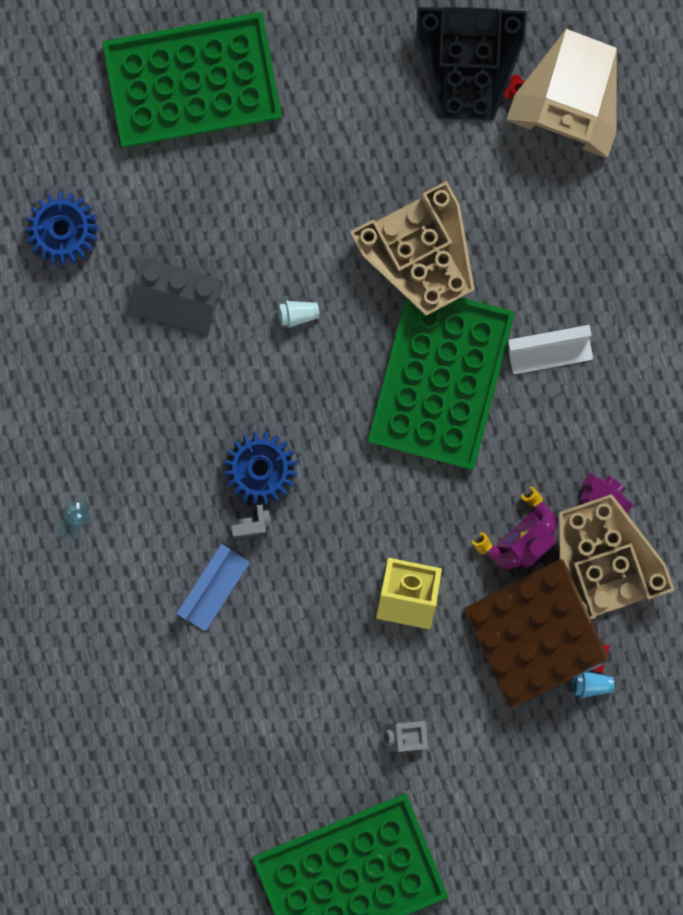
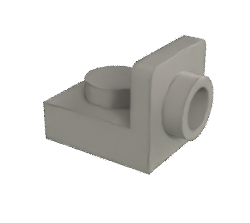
M257 505L259 522H254L253 518L238 519V525H232L233 537L267 533L266 527L271 526L269 510L264 511L263 505Z
M426 721L384 724L382 740L386 746V751L401 752L428 749Z

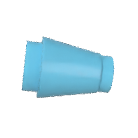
M586 672L572 679L573 695H579L580 698L613 693L614 679L613 677Z

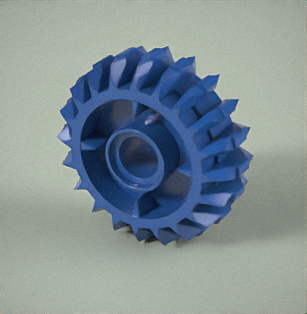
M59 192L57 195L58 200L56 201L49 194L47 195L49 203L45 204L40 199L38 204L41 209L37 210L34 207L30 209L35 218H26V222L33 225L32 227L25 228L26 234L33 235L27 239V243L29 245L36 244L33 246L32 251L34 254L41 252L40 259L42 261H45L50 255L49 263L51 265L56 264L57 258H60L61 266H66V258H70L73 265L77 264L75 255L79 254L82 259H85L86 255L82 250L86 248L92 252L94 249L88 241H98V237L91 234V232L99 231V226L90 224L97 220L96 214L88 215L92 211V207L90 205L83 207L84 199L81 197L74 203L75 196L72 193L64 200V194ZM59 224H68L69 230L65 235L59 236L55 233V229Z
M253 432L254 440L250 442L247 435H243L242 438L246 444L241 446L239 442L235 441L233 444L238 451L236 453L232 450L227 451V454L233 457V461L224 460L225 466L232 467V470L224 471V476H233L234 478L227 482V486L232 487L237 484L238 487L233 491V494L237 496L242 491L245 492L242 497L243 502H246L249 496H253L252 504L257 505L258 497H263V504L268 505L267 497L271 495L273 500L278 502L279 498L276 493L280 491L282 495L286 496L288 492L283 486L285 484L289 487L294 486V483L288 480V476L297 477L296 471L289 470V467L297 466L296 460L288 461V458L294 455V451L289 450L285 453L283 450L288 446V443L284 441L278 446V435H275L272 441H268L269 433L264 432L263 440H259L258 433ZM258 461H264L268 464V472L263 476H257L253 473V466Z

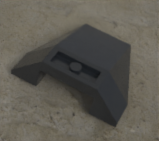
M417 7L416 37L439 118L495 119L525 41L527 11L475 7Z

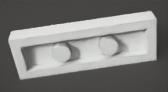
M590 325L508 340L507 347L512 373L519 374L592 360L593 355L589 340L592 336Z

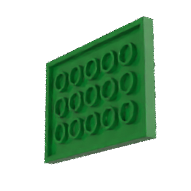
M262 12L102 41L122 149L282 119Z
M461 297L425 316L406 298L367 443L473 471L515 311Z
M406 793L252 856L275 915H407L448 898Z

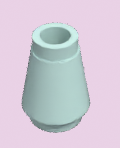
M285 301L284 304H278L280 325H287L290 328L319 319L317 302Z

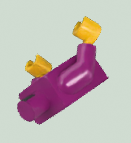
M530 487L533 491L531 497L526 498L521 494V498L528 506L534 508V511L530 512L495 546H492L491 541L483 532L479 533L483 539L481 543H475L472 540V544L479 554H487L491 560L503 569L510 570L515 567H530L557 541L554 533L558 520L546 503L542 502V495L533 487Z

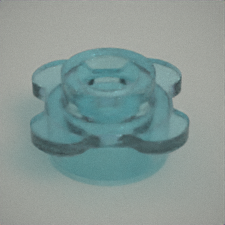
M75 502L65 506L63 517L65 522L77 525L86 522V518L92 517V513H89L90 510L85 502Z

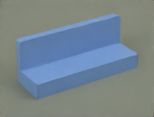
M221 544L176 614L206 631L248 567L249 561Z

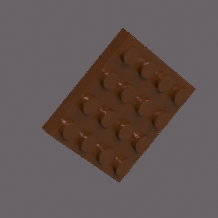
M562 559L465 607L509 708H515L610 661L568 568Z

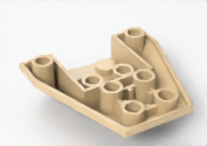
M566 29L514 95L506 121L529 130L535 125L582 142L583 150L608 158L616 135L617 48Z
M447 181L426 191L420 199L376 222L373 219L350 231L361 255L425 316L475 290L460 205Z
M612 494L559 512V559L564 560L591 619L644 599L649 600L675 591L666 564Z

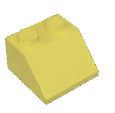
M388 558L376 619L431 629L442 568Z

